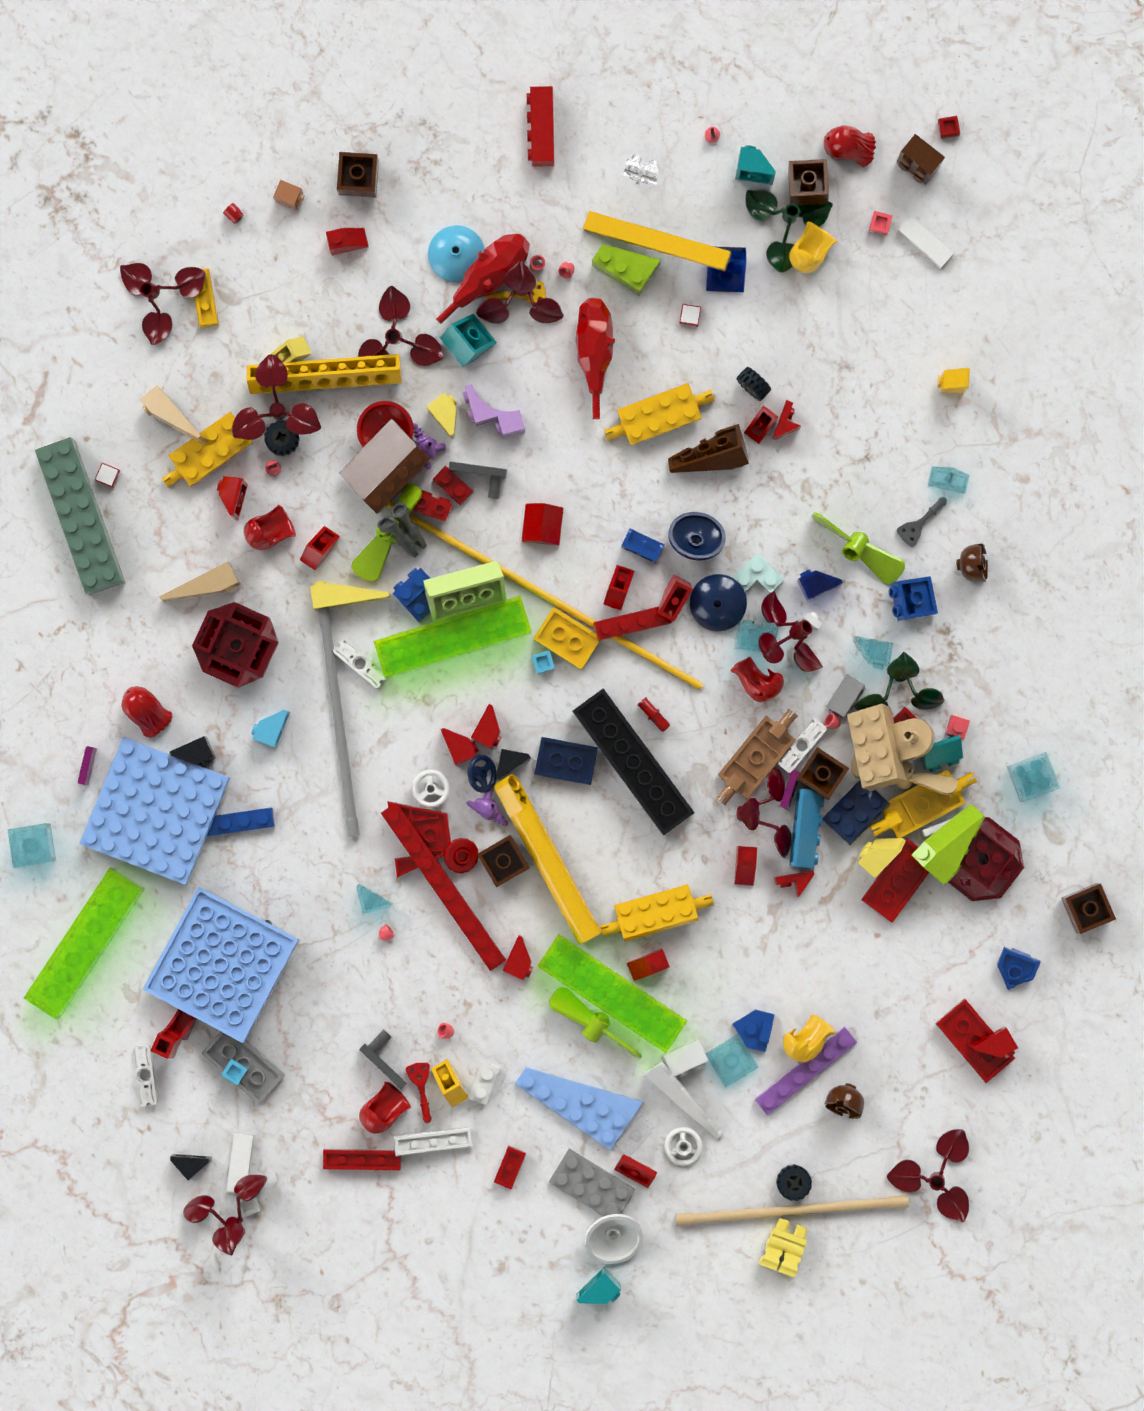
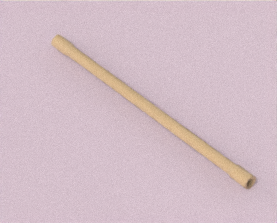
M907 1195L818 1204L697 1214L685 1213L676 1214V1226L877 1208L909 1207Z

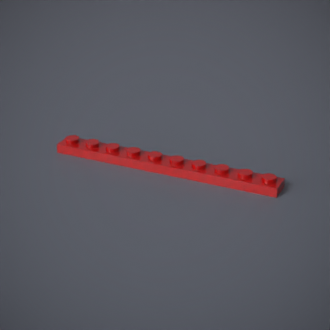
M395 802L382 811L381 815L488 969L492 971L505 962L506 958L400 805Z

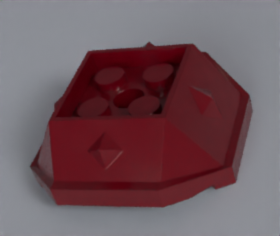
M232 602L207 611L192 644V648L202 672L240 688L264 677L279 641L270 617ZM236 640H240L242 643L239 650H234L232 647L233 642Z
M985 817L976 837L972 839L968 847L967 855H964L960 863L959 871L948 882L970 901L1002 898L1024 869L1020 841L990 817ZM980 854H984L987 858L986 863L983 865L978 862Z

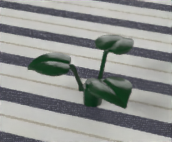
M747 190L745 196V203L749 214L758 221L768 220L770 214L777 215L783 213L782 218L787 223L782 243L778 241L771 243L766 251L768 262L781 273L793 267L789 259V253L794 244H786L791 224L798 217H803L805 225H807V222H812L820 227L827 220L833 203L829 201L828 204L797 206L796 204H788L785 208L782 207L780 210L774 211L777 208V199L771 192Z
M902 652L887 667V674L890 676L885 696L882 698L880 694L868 695L859 700L854 705V708L859 711L879 704L888 706L886 700L888 699L893 679L897 682H903L907 679L915 696L911 699V704L918 709L928 710L936 708L943 704L945 699L943 694L934 688H926L919 693L915 691L910 678L917 676L920 669L911 656Z

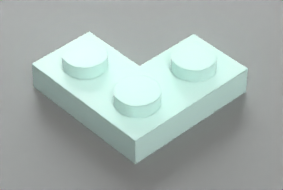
M758 553L732 577L741 584L745 592L758 581L771 593L784 581Z

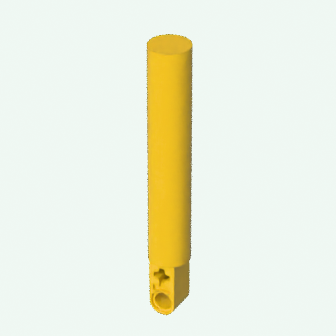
M510 774L496 782L495 791L578 944L580 945L602 933L519 779L515 775Z

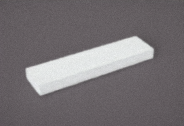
M471 1127L393 1136L395 1156L473 1147Z

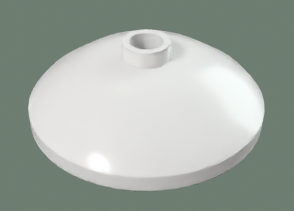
M611 1214L598 1219L589 1227L585 1236V1245L589 1255L596 1261L605 1264H617L627 1261L639 1251L643 1243V1232L639 1223L630 1216L623 1214Z

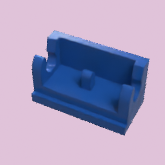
M630 528L621 548L656 564L665 544Z

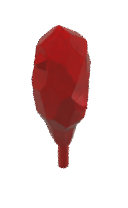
M521 234L504 235L486 247L483 252L480 251L478 258L465 272L463 281L453 296V303L436 318L438 323L442 324L456 309L463 308L478 298L494 295L504 284L505 274L520 260L522 262L526 261L530 247L526 238Z
M588 298L579 307L575 342L577 345L578 363L584 372L589 393L592 394L593 419L599 420L600 394L603 392L606 372L612 360L615 338H613L611 313L604 302L598 298Z

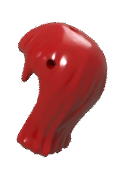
M842 125L833 128L824 136L823 145L827 155L837 160L854 161L862 167L868 166L874 159L873 155L875 154L874 150L876 149L875 136L872 133H862L852 126Z
M277 505V507L265 515L250 519L245 524L243 531L249 546L261 551L279 544L288 537L296 536L291 520L280 505Z
M751 657L737 662L730 670L739 677L747 694L757 702L772 700L781 692L784 686V679L780 673H774L767 669L769 676L763 674Z
M134 686L127 689L124 693L121 703L122 710L133 723L139 726L143 736L152 738L159 734L160 731L165 730V727L171 722L172 712L162 707L150 691L144 687Z
M384 1082L379 1093L362 1106L359 1112V1119L367 1131L372 1134H378L388 1130L404 1111L410 1109L411 1106L402 1092L390 1082Z

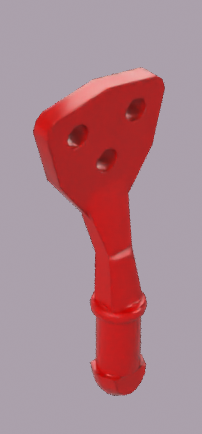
M415 1063L407 1066L406 1072L409 1079L419 1090L422 1119L428 1124L431 1122L432 1116L430 1115L429 1102H427L425 1095V1084L429 1078L430 1065L429 1063Z

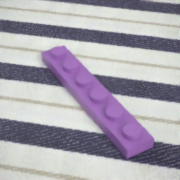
M843 1027L824 1043L821 1052L816 1058L806 1063L800 1062L759 1095L755 1101L766 1115L770 1114L855 1045L857 1041Z

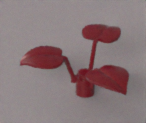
M521 260L505 274L504 283L512 290L506 303L503 304L499 298H490L481 303L476 311V315L487 322L502 323L509 317V310L506 307H508L514 294L517 293L520 296H524L528 293L531 305L534 306L530 309L529 314L537 322L553 323L564 316L560 305L551 298H541L536 303L534 302L532 290L536 287V278L529 267Z
M134 263L120 266L121 278L126 289L131 294L147 297L157 312L148 313L142 321L143 332L151 345L164 341L170 334L173 324L171 316L168 313L160 314V309L154 302V299L159 296L160 290L180 289L182 296L194 298L203 289L206 277L204 270L198 267L183 268L175 275L177 286H161L151 283L152 272L145 264Z
M394 286L388 287L379 303L381 317L384 320H394L391 329L385 334V345L382 346V343L376 339L366 340L359 349L358 357L390 355L385 350L388 345H397L400 342L413 346L410 351L413 362L420 366L432 365L441 361L444 356L439 342L429 334H419L415 339V343L402 338V333L395 329L397 318L403 319L408 315L410 302Z
M272 354L267 355L256 368L255 377L262 387H272L275 403L270 406V413L258 415L257 411L252 407L241 410L236 415L232 425L233 437L245 440H255L261 437L265 431V423L261 419L263 417H273L276 420H282L289 416L286 420V427L294 434L306 435L319 431L321 429L320 422L315 410L309 404H296L290 413L286 412L283 404L279 403L275 386L285 385L288 373L285 365L278 357Z
M775 591L768 594L761 605V611L765 620L770 624L775 623L777 627H792L789 630V636L779 642L768 632L759 637V648L765 660L773 664L780 662L784 657V651L779 645L792 638L799 640L794 646L796 651L794 653V660L802 671L812 672L823 668L811 648L803 642L807 635L812 633L810 622L807 620L798 622L796 620L795 622L785 623L787 615Z
M775 767L767 780V788L771 796L759 802L756 798H749L743 806L737 808L736 816L751 831L756 830L759 824L775 829L777 831L774 835L775 846L782 858H786L792 841L788 826L781 825L779 828V826L759 821V805L774 799L776 802H780L785 792L784 777L781 771Z
M954 1129L944 1133L937 1141V1153L945 1156L939 1172H934L927 1178L920 1175L921 1168L915 1161L903 1160L897 1163L887 1174V1179L893 1186L905 1192L919 1190L921 1187L920 1179L929 1183L930 1187L935 1191H945V1193L940 1194L937 1198L939 1212L947 1218L964 1222L969 1212L967 1193L958 1186L952 1187L949 1191L944 1187L945 1177L943 1173L948 1158L952 1162H961L969 1153V1143L963 1129Z
M247 1175L236 1183L234 1192L238 1195L236 1197L238 1218L229 1217L225 1221L215 1210L211 1209L215 1201L207 1195L192 1199L184 1208V1216L191 1223H199L208 1217L209 1212L212 1213L224 1225V1227L214 1232L212 1237L213 1244L221 1252L232 1256L245 1234V1229L241 1224L243 1218L240 1200L242 1199L247 1202L255 1198L266 1184L267 1177L264 1175Z

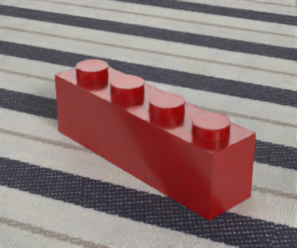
M553 86L530 87V93H526L527 105H530L531 112H527V123H531V130H527V142H531V149H528V161H532V167L554 166Z

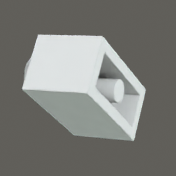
M698 1038L663 1054L670 1071L674 1076L677 1075L678 1078L687 1075V1070L692 1068L698 1070L706 1066L705 1062L708 1061Z

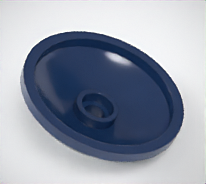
M688 512L673 520L669 528L668 538L671 546L678 554L691 560L702 561L711 559L722 551L726 541V534L723 526L712 516L701 512Z
M709 575L701 579L691 592V613L697 623L708 630H729L742 620L746 612V593L741 584L728 575ZM719 600L721 606L715 607L714 601Z

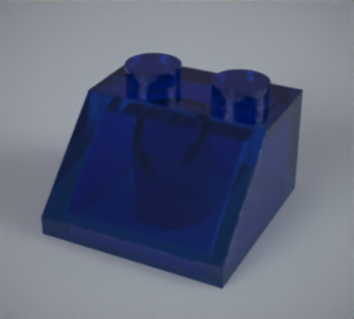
M717 247L731 251V256L725 271L707 266L706 291L744 292L747 260L746 247Z

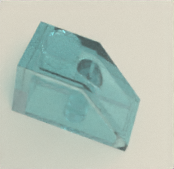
M859 636L853 638L854 644L868 664H873L872 667L876 669L888 667L893 643Z

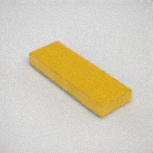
M209 268L202 269L206 273L204 286L201 293L194 297L200 328L219 325Z

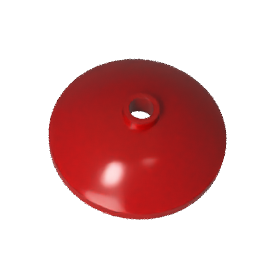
M379 401L369 405L361 413L357 422V437L361 446L364 447L391 419L413 439L414 424L408 411L401 405L391 401Z

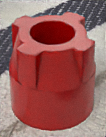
M234 203L230 204L223 212L234 224L244 216Z

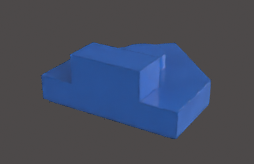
M1004 947L998 959L997 967L1009 990L1019 984L1033 980L1041 961L1014 948Z
M755 1009L732 1024L747 1048L766 1052L775 1014Z

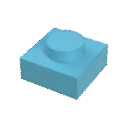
M549 650L531 656L537 674L555 669Z
M231 1058L221 1076L238 1086L248 1068Z

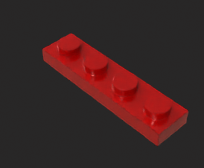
M659 607L596 621L593 624L597 640L601 641L668 625L672 621L657 613Z
M323 1149V1169L400 1171L401 1156H395V1150Z

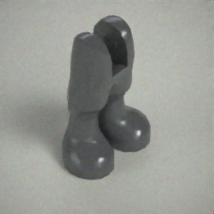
M398 503L391 509L393 517H383L379 520L377 526L383 533H392L396 537L397 544L410 556L416 558L419 553L413 547V544L416 543L422 549H425L427 544L418 526L411 521L406 504ZM396 520H398L404 526V532L402 531Z

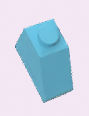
M283 710L260 720L252 729L251 734L254 735L252 739L276 748L290 712Z

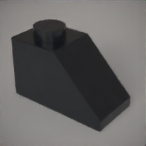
M206 736L169 752L173 757L195 765H202V767L212 764V759L216 758Z

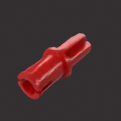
M647 697L642 699V702H639L637 706L642 709L648 716V720H651L661 732L666 731L670 727V723L661 715L660 710L651 704Z

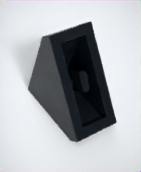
M501 749L496 776L498 779L502 778L531 757L527 753Z
M172 1154L170 1156V1161L187 1180H190L212 1160V1156Z

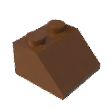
M817 747L796 779L829 800L849 768Z

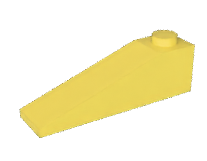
M325 581L314 582V586H310L313 609L315 611L322 608H334L391 598L389 592L326 583Z

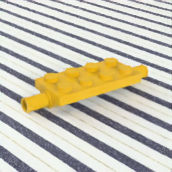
M689 383L683 384L617 409L621 422H619V425L604 429V433L608 441L624 435L628 438L630 446L701 420L702 416L699 406L714 402L713 393L709 390L695 396L691 391Z
M231 411L200 432V435L207 442L206 445L190 439L168 455L175 465V469L161 478L168 488L181 478L185 479L190 487L194 486L253 444L251 440L233 437L232 425L235 417Z
M946 769V770H944L943 772L937 774V775L952 777V776L950 775L948 769ZM969 772L957 779L958 786L955 792L950 795H944L916 785L888 800L890 806L883 812L884 819L869 826L871 831L879 827V829L872 832L873 835L876 837L884 831L891 829L896 838H902L962 806L966 802L961 792L970 785L977 783L976 778L968 781V779L974 776L972 772Z
M687 884L614 905L618 919L614 922L600 925L603 937L620 932L623 935L624 942L699 921L698 910L714 906L711 894L694 899Z

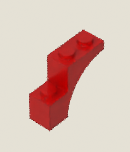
M178 1009L166 1028L157 1034L150 1051L166 1059L174 1058L181 1041L188 1040L197 1019Z

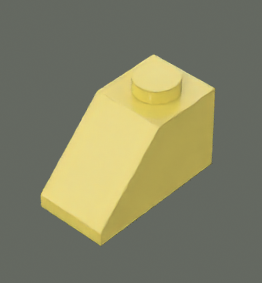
M304 336L285 341L271 354L278 357L282 362L303 361L312 352Z
M443 393L427 406V410L452 439L455 437L457 407L455 405L457 402L451 395L447 396Z

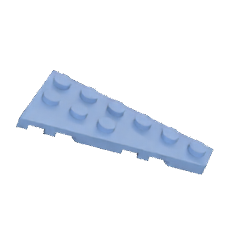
M528 1067L524 1069L515 1082L520 1088L609 1150L612 1149L643 1103V1101Z

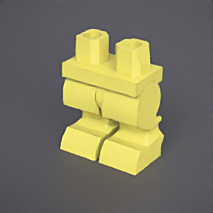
M779 1218L776 1226H772L771 1233L765 1245L766 1253L761 1255L758 1263L795 1278L798 1271V1263L801 1261L807 1243L805 1238L807 1228L797 1224L794 1233L788 1232L790 1221ZM783 1254V1262H780V1256Z

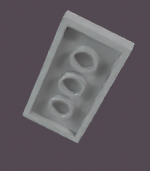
M221 1031L202 1052L222 1072L231 1058L246 1066L248 1070L238 1087L258 1105L285 1076L283 1072L247 1040L245 1043H241Z
M570 1148L549 1180V1183L603 1216L621 1214L635 1191L634 1187Z

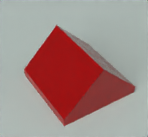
M546 503L526 504L522 542L559 546L563 507Z

